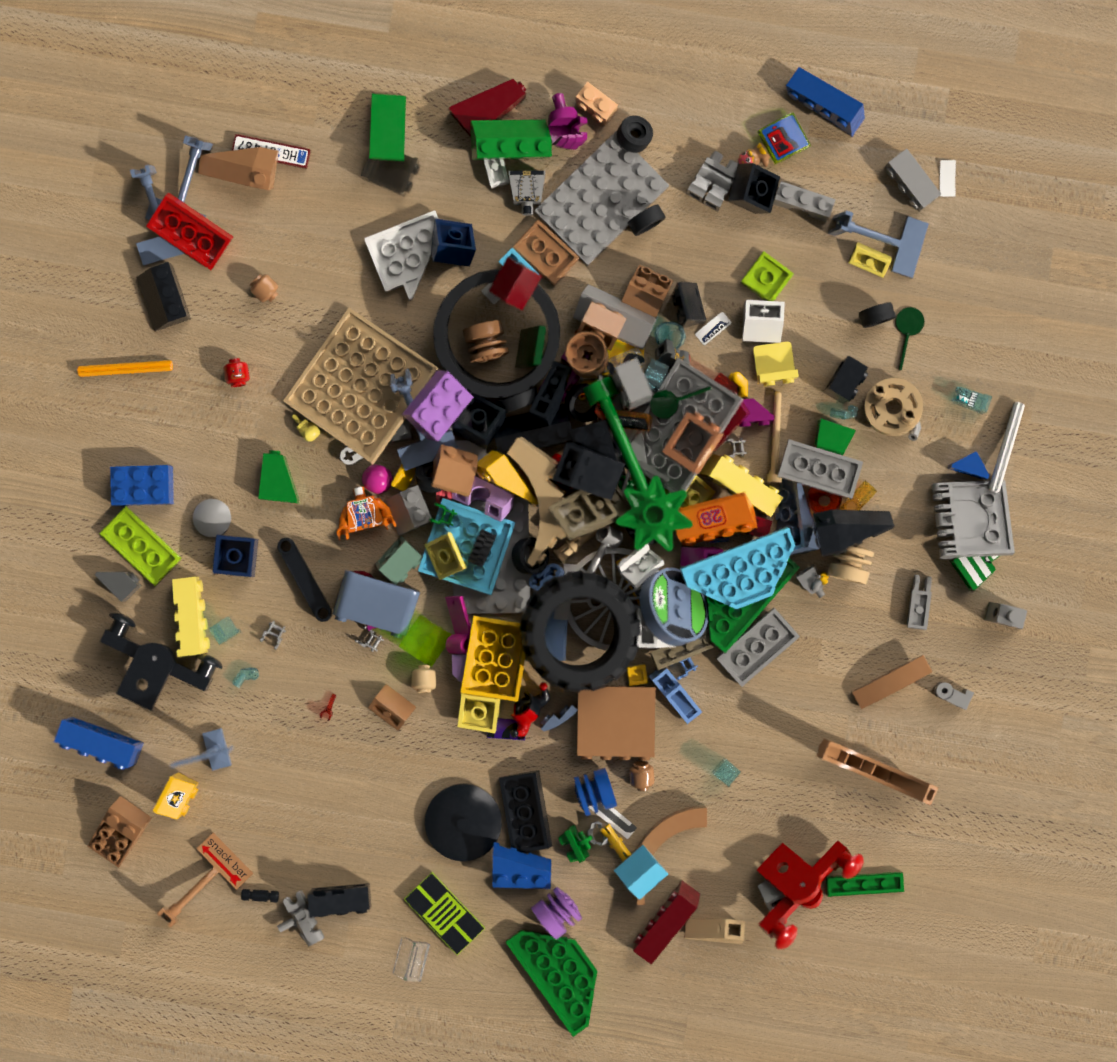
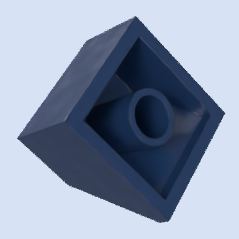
M435 219L431 246L433 262L470 267L476 251L472 224Z

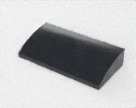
M539 770L499 777L511 847L516 848L518 852L543 850L552 847Z

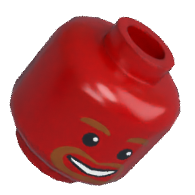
M240 358L230 359L229 363L223 367L225 382L231 385V387L245 386L246 382L250 380L248 364L241 362Z

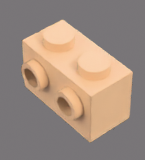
M588 81L576 96V105L582 111L589 112L598 123L602 122L606 125L617 112L618 104Z

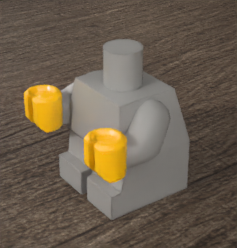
M812 564L798 573L797 579L809 593H816L821 598L825 595L822 588L823 585L828 583L829 576H827L825 571L818 575L816 573L817 568Z

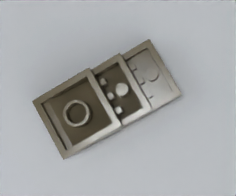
M618 485L612 500L580 490L549 507L550 512L569 540L607 526L632 509Z

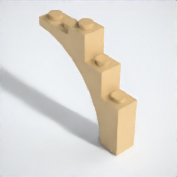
M518 437L507 454L527 474L535 489L540 514L539 533L535 547L527 560V563L535 566L538 563L542 564L547 557L545 552L548 548L552 549L558 540L556 537L560 540L567 537L549 510L550 506L565 499L567 492L549 480V478L553 479L559 463L525 438Z

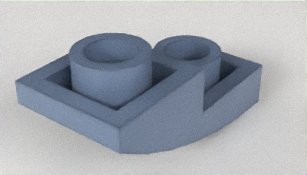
M571 704L570 706L566 705L560 711V718L554 713L551 716L548 714L541 721L543 725L541 730L547 731L561 725L573 716L578 709Z

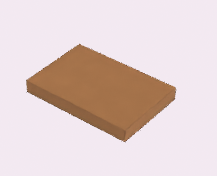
M538 219L512 247L553 286L580 259L575 252Z

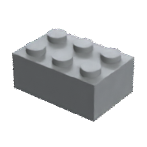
M635 358L616 366L612 379L617 391L621 394L619 400L623 409L627 408L628 413L650 404L652 391L638 359Z

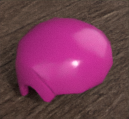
M374 464L365 469L361 480L367 490L375 494H382L391 488L393 476L388 468Z

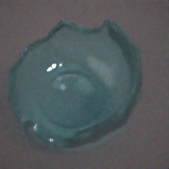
M675 321L663 322L656 328L655 340L658 345L669 339L673 341V347L679 349L685 342V330L682 325Z

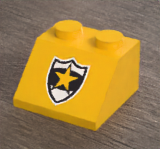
M179 772L170 776L153 812L174 819L185 816L190 808L188 806L190 799H194L199 789L196 788L198 782Z

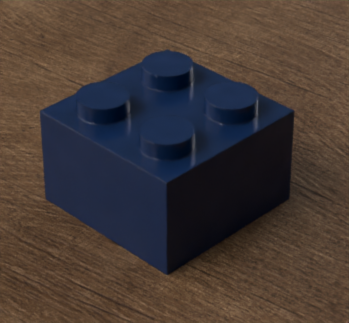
M216 535L212 573L255 577L259 539Z

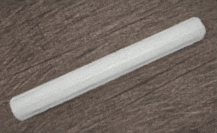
M1015 402L1013 404L989 485V491L998 493L1000 491L1025 407L1023 403Z

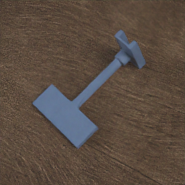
M185 136L183 141L184 144L191 148L189 151L190 158L178 195V199L182 202H185L197 159L200 158L202 150L211 151L213 143L199 141L198 138ZM156 198L159 206L162 199ZM149 204L145 218L150 220L153 213Z
M146 165L145 168L140 170H130L132 178L140 179L142 187L144 186L152 213L154 214L158 208L151 185L153 184L151 176L157 174L155 166ZM161 236L136 243L143 265L185 254Z
M844 211L833 216L832 220L837 221L836 227L829 230L828 234L837 236L845 232H855L897 247L891 272L913 278L929 223L908 216L899 240L855 225V222L851 221L852 212Z
M409 368L405 369V376H400L397 379L394 374L390 375L393 391L399 390L405 399L407 407L413 401L410 393L412 391L410 388L412 386V377ZM416 429L420 441L397 449V452L406 471L432 462L441 444L456 449L459 448L452 430L446 431L439 441L428 440Z
M220 728L202 733L206 746V751L202 754L175 761L170 765L172 768L209 758L212 771L232 765L229 752L234 750L233 746L227 747L223 729Z

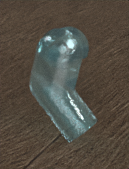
M850 405L848 406V411L831 408L830 417L842 420L856 418L858 407Z

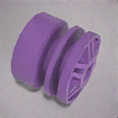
M559 887L553 889L557 898L551 893L547 894L551 902L549 905L541 899L531 908L541 924L556 940L567 932L563 924L565 921L572 927L575 925L571 916L578 922L582 919L575 902Z

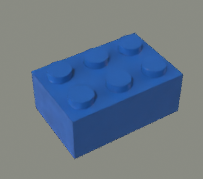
M173 466L110 467L111 505H174Z

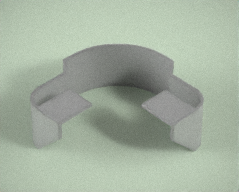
M599 821L591 823L590 829L587 831V836L591 835L593 838L590 840V843L599 846L606 845L607 837L603 836V843L597 842L593 837V829L596 828V824L601 829L602 823Z

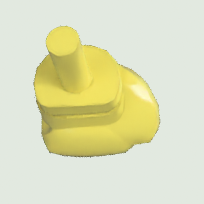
M295 414L292 416L299 424L297 430L306 441L312 442L320 435L319 426L315 423L309 422L307 419L301 421Z

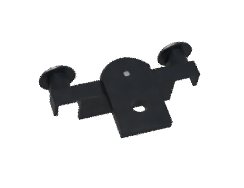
M113 612L109 614L114 621L110 629L105 630L100 640L101 643L133 657L116 694L151 711L154 709L169 675L205 692L208 691L212 683V676L216 668H223L222 663L215 657L207 654H198L196 658L201 660L198 669H190L175 662L172 650L166 645L160 643L139 645L131 641L125 635L129 627H136V624L130 617L121 613ZM140 679H145L148 683V687L145 690H141L138 687Z

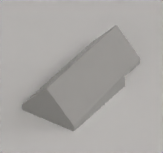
M588 284L580 296L573 318L582 322L591 302L601 303L606 309L612 312L617 311L627 318L617 339L644 350L658 316L655 318L621 302L622 299Z

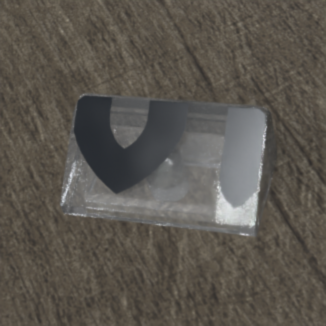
M638 347L608 359V365L605 369L608 376L613 377L616 366L635 358L638 359L640 366L645 365V358Z

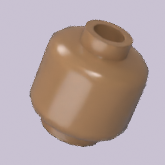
M259 274L250 283V292L260 302H266L267 300L271 302L278 295L276 292L278 284L268 274Z
M646 761L635 762L629 769L631 786L637 788L638 791H646L654 785L653 766Z

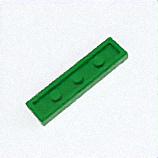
M903 872L857 874L850 879H845L842 875L826 877L827 897L904 892Z

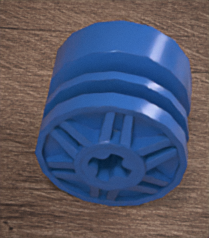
M606 768L593 771V781L589 780L587 774H583L584 784H581L579 776L574 777L575 793L579 805L586 816L591 815L589 806L592 805L595 813H598V803H602L605 810L617 807Z

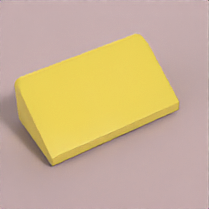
M857 242L848 263L884 278L892 257Z

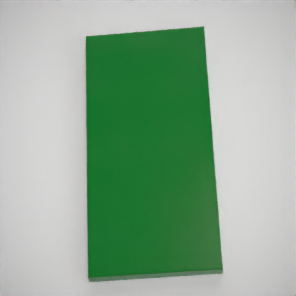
M372 94L369 159L404 161L406 96Z

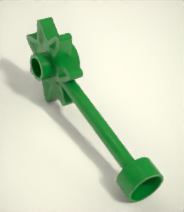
M612 377L596 381L583 388V391L590 406L600 404L637 488V491L630 488L624 490V494L632 509L619 517L616 523L619 526L636 529L634 544L636 550H641L655 539L665 550L671 551L673 549V530L687 529L693 526V522L678 511L687 496V492L681 490L666 494L658 476H654L648 485L610 399L618 394Z

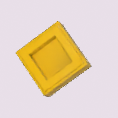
M645 664L626 667L629 686L648 683Z

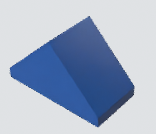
M977 451L949 464L947 468L982 480L989 478V473Z

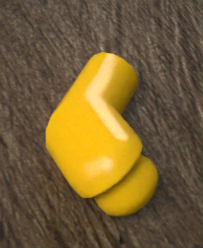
M740 372L730 373L729 381L738 386V396L748 398L747 379Z

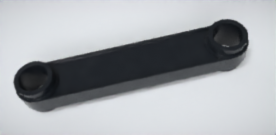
M282 538L278 542V550L314 616L320 622L329 621L332 617V609L297 545L290 538ZM285 541L291 543V549L287 552L282 548V544ZM321 608L328 610V616L325 619L319 616Z

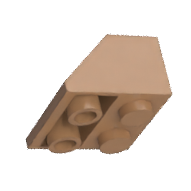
M639 264L621 302L656 318L674 280Z

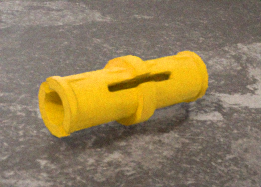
M607 824L605 827L609 833L604 828L600 832L608 838L609 847L616 851L623 862L627 859L623 852L627 857L632 853L622 842V837H618L610 824Z

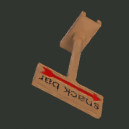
M214 832L197 848L212 864L213 868L176 904L173 903L169 908L163 907L157 913L159 916L165 913L167 916L164 918L172 920L168 924L170 928L178 921L176 917L182 912L181 909L218 873L236 890L253 874Z

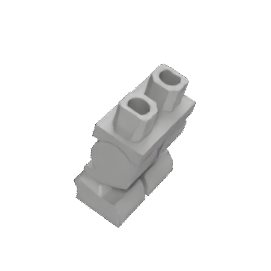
M714 151L710 158H706L698 174L695 176V181L691 183L686 194L701 202L707 192V187L712 185L703 204L718 212L724 197L733 184L738 163L730 160L728 165L724 167L720 164L723 155Z

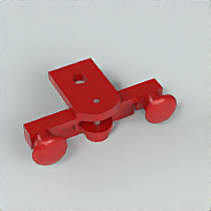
M837 840L812 867L782 842L756 870L758 874L784 895L782 900L758 924L763 932L771 939L774 938L776 940L775 947L777 949H786L797 937V927L795 925L786 927L785 924L788 922L786 919L799 906L809 909L817 908L823 898L820 888L821 882L833 870L836 871L839 867L842 869L843 878H853L863 867V856L861 854L852 856L848 848ZM787 865L788 870L784 873H780L779 869L782 866Z

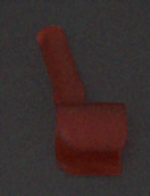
M331 695L327 707L320 713V718L323 717L325 712L329 714L327 721L332 718V706L337 695Z

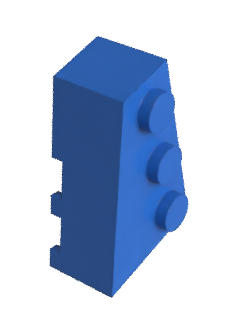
M494 842L492 888L551 889V859L529 852L528 854L518 852L516 848H505L499 846L500 843Z

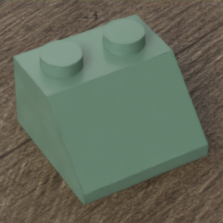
M400 536L375 564L380 572L397 585L398 582L402 583L408 577L407 573L411 568L415 569L421 563L420 558L422 556L407 540Z

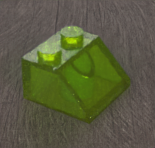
M420 614L399 647L432 667L446 647V640L452 634L423 614Z

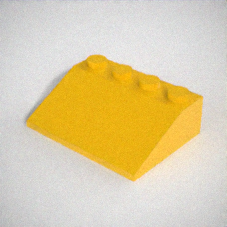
M473 616L461 693L518 702L526 657L521 644L520 623Z

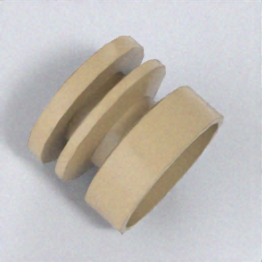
M852 545L847 548V551L832 555L834 558L839 559V563H830L827 576L867 585L870 572L862 569V565H872L871 561L864 560V556L873 558L874 552L868 551L861 546Z

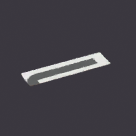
M602 803L597 804L598 813L596 814L626 839L637 829L635 825L614 808L605 810ZM593 805L589 806V808L592 811H594Z

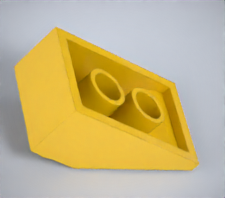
M492 450L477 462L478 469L476 472L482 480L485 479L487 482H491L531 503L536 501L504 454Z

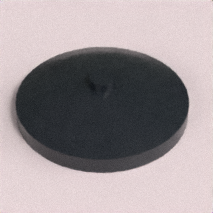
M467 783L451 785L441 790L432 799L425 815V830L431 845L441 855L455 861H471L484 856L493 848L494 842H497L502 827L501 812L495 799L483 788Z

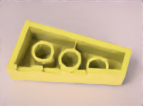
M713 454L707 460L700 471L701 475L712 477L715 484L725 489L728 488L729 493L733 495L745 492L754 509L769 517L773 515L783 499L778 494L779 490L771 485L768 488L763 484V479L756 475L752 477L748 474L749 470L742 465L737 467L733 464L734 460L725 454L723 456Z
M199 577L172 579L174 606H178V610H175L174 614L175 622L179 625L176 641H178L181 650H177V657L208 653L210 641L206 637L205 632L208 629L207 619L203 616V611H205L206 607L204 599H201V592L203 591L202 580H199Z

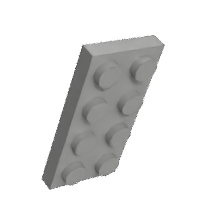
M788 440L777 477L852 499L863 462Z
M773 607L743 633L725 654L723 652L720 653L716 659L742 687L800 636Z

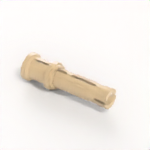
M597 530L572 540L567 539L566 543L558 550H553V553L564 564L565 560L572 554L578 553V548L596 535Z

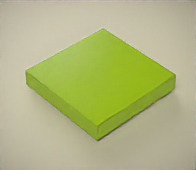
M763 251L740 283L763 300L774 301L794 273Z

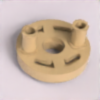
M889 378L878 382L870 389L865 400V416L874 430L887 436H900L910 432L919 423L923 412V400L918 389L910 382L900 378ZM889 402H898L901 406V411L897 414H890L886 410Z

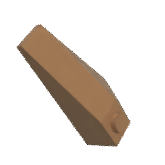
M255 147L202 154L200 156L198 174L249 187L271 190L274 187L279 150Z

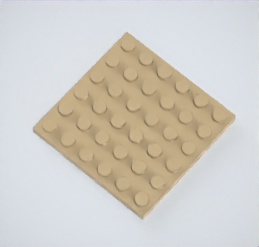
M348 308L283 402L374 464L406 419L402 415L407 408L405 399L399 390L393 391L390 375L394 374L397 379L400 376H405V369L409 368L412 377V386H410L412 391L410 393L414 400L436 371L440 369L351 308Z

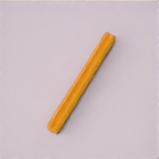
M170 360L78 366L77 373L80 377L172 371L173 363Z

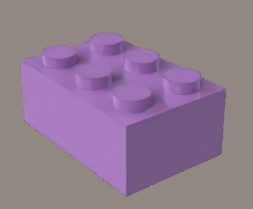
M437 370L402 415L428 440L439 441L473 399V396L448 371Z

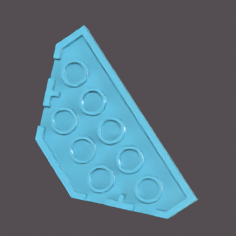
M789 527L682 567L680 570L686 587L732 608L739 609L773 595L779 577L781 578L787 565L786 562L795 548V543Z

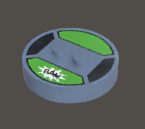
M665 568L654 573L644 581L640 590L641 613L646 625L659 640L671 646H682L702 636L708 624L707 601L704 594L686 587L680 569Z

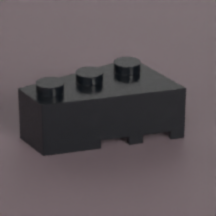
M370 883L312 888L307 894L309 918L325 917L334 914L346 915L349 912L362 914L372 907Z

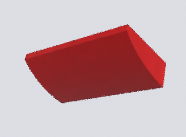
M171 193L165 195L146 225L147 228L209 270L213 269L234 238V236Z

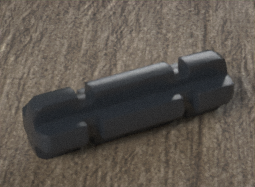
M242 889L241 900L249 901V899H252V901L268 902L270 900V902L277 903L279 901V892L271 891L270 893L268 890L253 889V891H250V889Z

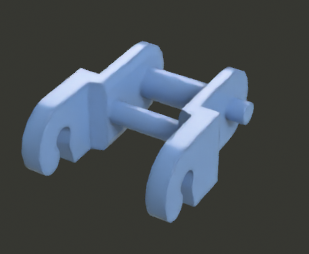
M691 657L680 661L685 673L677 677V680L688 675L687 672L691 670L696 671L698 665H694ZM685 660H687L691 666V668H689L688 670L683 662Z

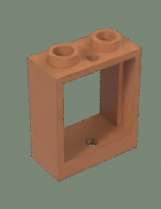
M687 412L662 452L691 472L699 474L724 434L719 431L721 428L712 422L708 424L703 421L705 417L701 414ZM691 421L712 434L695 462L674 448Z

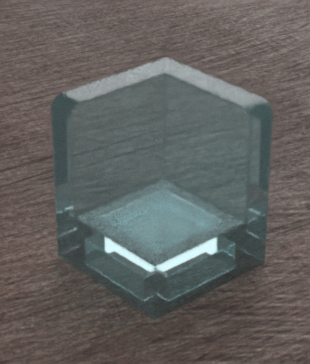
M230 617L224 618L209 628L219 645L242 632L240 628H236Z

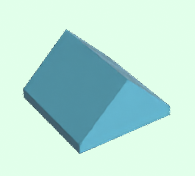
M644 845L639 847L614 869L627 889L639 900L668 875V872Z

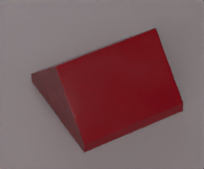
M507 257L489 292L523 311L542 276L512 258Z

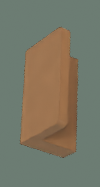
M385 685L368 708L399 731L416 706L390 686Z

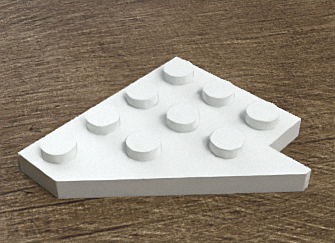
M435 210L364 238L386 293L404 286L409 300L413 299L432 255L431 246L434 221L438 219Z

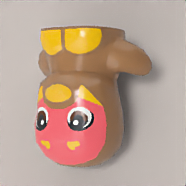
M760 142L758 145H755L754 149H749L742 153L738 158V163H754L758 165L762 162L763 166L767 167L771 156Z

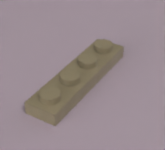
M707 629L695 641L682 646L663 647L651 652L650 655L658 671L716 646L710 642L709 629Z

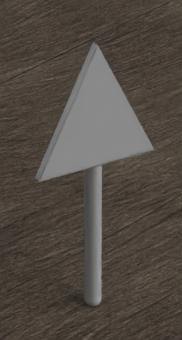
M642 431L630 444L637 460L647 463ZM629 470L627 471V474H626V477H625V480H624V483H623V486H622V489H621V491L623 492V494H624V490L626 489V486H627V483H628V480H629V477H630V472H629Z

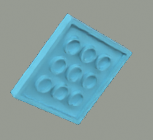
M442 498L440 505L446 506V509L450 511L454 509L457 515L454 514L451 523L453 526L447 527V524L442 522L441 525L434 523L428 542L451 532L467 569L443 578V580L492 595L516 522L505 518L500 522L485 515L484 511ZM439 507L435 518L436 521L441 520L443 508ZM446 512L443 521H448V518L450 516L449 512ZM483 529L496 535V538L483 567L468 562L477 537ZM425 548L418 571L438 578Z

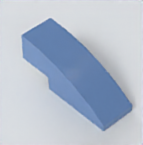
M666 667L658 671L655 670L649 675L650 679L687 724L702 713Z

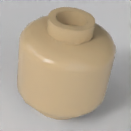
M419 665L418 669L412 671L411 687L416 690V693H431V690L436 688V671L430 669L429 665Z

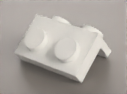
M647 544L641 550L634 549L628 557L620 561L617 567L620 575L637 589L647 578L664 565V561Z

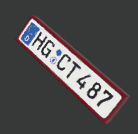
M235 134L232 151L255 147L279 150L278 164L303 169L308 167L310 149Z

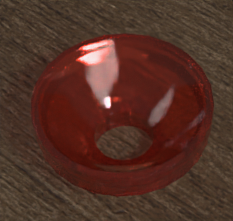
M811 487L807 494V503L814 513L838 510L842 504V496ZM822 496L829 497L830 504L821 506L819 498Z

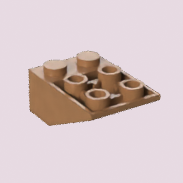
M120 796L109 807L87 847L119 868L145 831L152 817Z

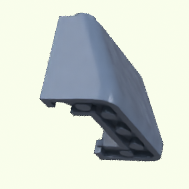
M345 570L332 614L335 615L336 620L346 622L347 619L390 631L391 636L402 638V635H407L420 592Z

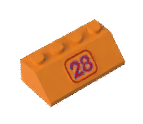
M742 492L679 508L678 511L693 522V526L687 529L676 530V533L683 546H693L698 542H709L722 536L730 537L738 532H750L752 529L758 528L754 506L746 493Z

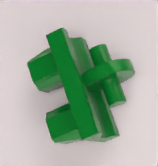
M575 824L558 837L562 846L570 843L572 850L567 852L570 862L579 861L581 863L590 856L588 852L591 848L589 841L593 838L591 835L585 836L583 830L578 832Z

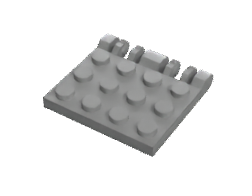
M1003 480L998 493L989 491L991 481L945 482L931 485L932 493L934 494L933 500H948L949 503L934 506L935 512H943L935 514L936 528L946 529L937 531V536H953V541L938 543L939 548H941L939 550L940 559L1008 556L1015 553L1005 480Z

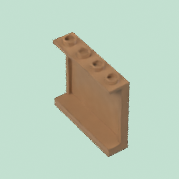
M606 686L595 691L581 690L578 693L577 756H581V759L591 760L592 756H600L601 760H612V757H619V760H631V757H639V760L648 761L650 757H654L656 687Z

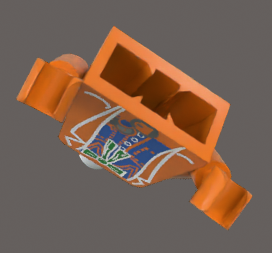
M364 486L353 489L355 500L348 501L347 505L343 507L339 518L337 537L340 540V536L344 534L348 540L349 533L385 526L386 530H389L388 525L390 523H393L394 527L397 524L392 517L390 508L380 498H375V496L366 497Z

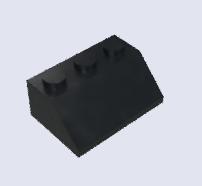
M165 262L151 267L136 277L154 331L191 320L174 266L171 263Z

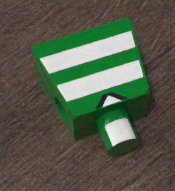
M1000 556L952 558L949 561L969 591H974L996 570L992 562Z

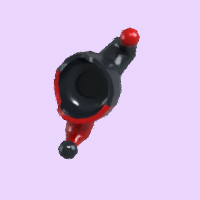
M540 683L539 688L542 691L539 695L533 696L525 691V697L515 703L514 713L511 716L517 721L518 728L517 730H511L510 734L513 738L526 736L532 722L539 717L540 709L550 701V694L546 683Z

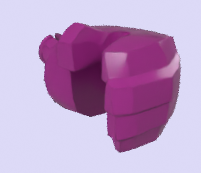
M557 93L552 96L555 110L548 116L551 144L557 148L576 150L587 140V132H579L580 127L588 123L587 118L578 116L574 107H566L564 94Z

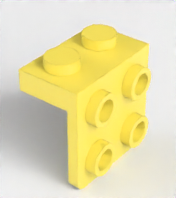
M790 342L759 345L753 348L758 384H763L764 387L773 386L775 382L780 381L783 384L793 383L794 379L799 377L798 369L794 367L792 345Z

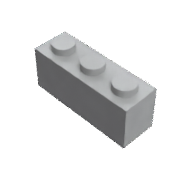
M905 149L885 166L889 177L897 181L899 190L903 194H907L910 198L909 202L914 209L923 210L941 195V192L908 149Z

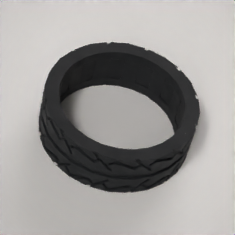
M497 269L478 272L462 280L448 292L439 306L434 321L433 340L436 355L442 367L466 390L483 397L504 398L518 395L532 388L545 377L553 365L559 349L561 328L558 312L551 298L537 284L531 296L539 304L548 326V343L541 359V365L535 366L533 370L521 378L500 383L485 381L467 372L458 363L451 351L448 339L450 315L456 303L466 292L480 285L493 283L500 271Z

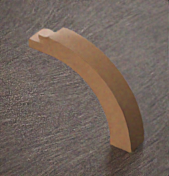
M689 807L666 816L645 834L637 849L644 845L654 855L657 849L673 835L692 828L707 827V807ZM632 893L637 905H645V896L639 900Z

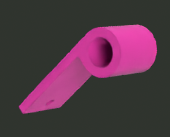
M447 596L445 599L455 634L449 636L446 640V649L450 654L467 655L471 625L463 596Z

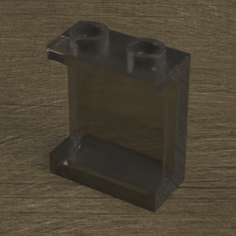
M405 154L404 161L369 159L368 157L361 177L365 181L405 197L406 193H410L413 186L412 178L414 175L417 176L421 165L418 158H412Z

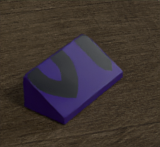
M498 718L496 733L487 732V738L525 740V736H517L515 738L511 736V730H517L518 728L517 721L514 719Z

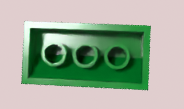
M546 119L470 121L472 160L546 159L552 157L551 135Z

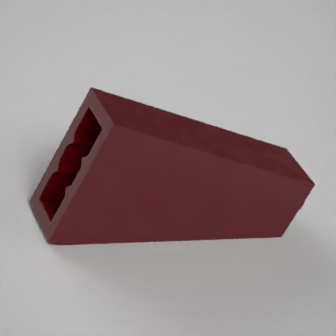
M511 79L448 108L449 113L471 138V120H501L526 98V88L520 81L516 82L514 79Z

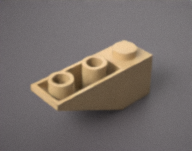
M688 919L685 923L684 939L742 945L745 921Z

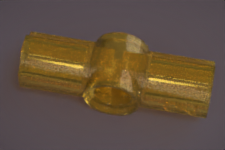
M864 480L854 491L853 498L846 499L837 510H847L849 502L855 503V510H861L877 492L876 489Z

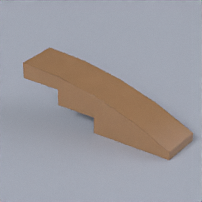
M921 655L890 670L887 674L872 680L852 693L860 708L863 709L916 682L933 671L925 656Z

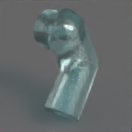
M254 667L242 668L232 681V684L240 688L245 680L258 679V669Z

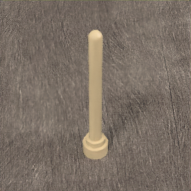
M776 391L773 403L774 421L772 428L771 470L767 474V483H782V478L777 477L779 472L781 392Z

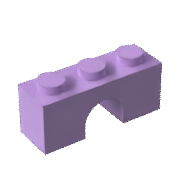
M476 476L469 497L452 492V499L467 506L475 500L486 502L484 514L500 522L513 509V494Z

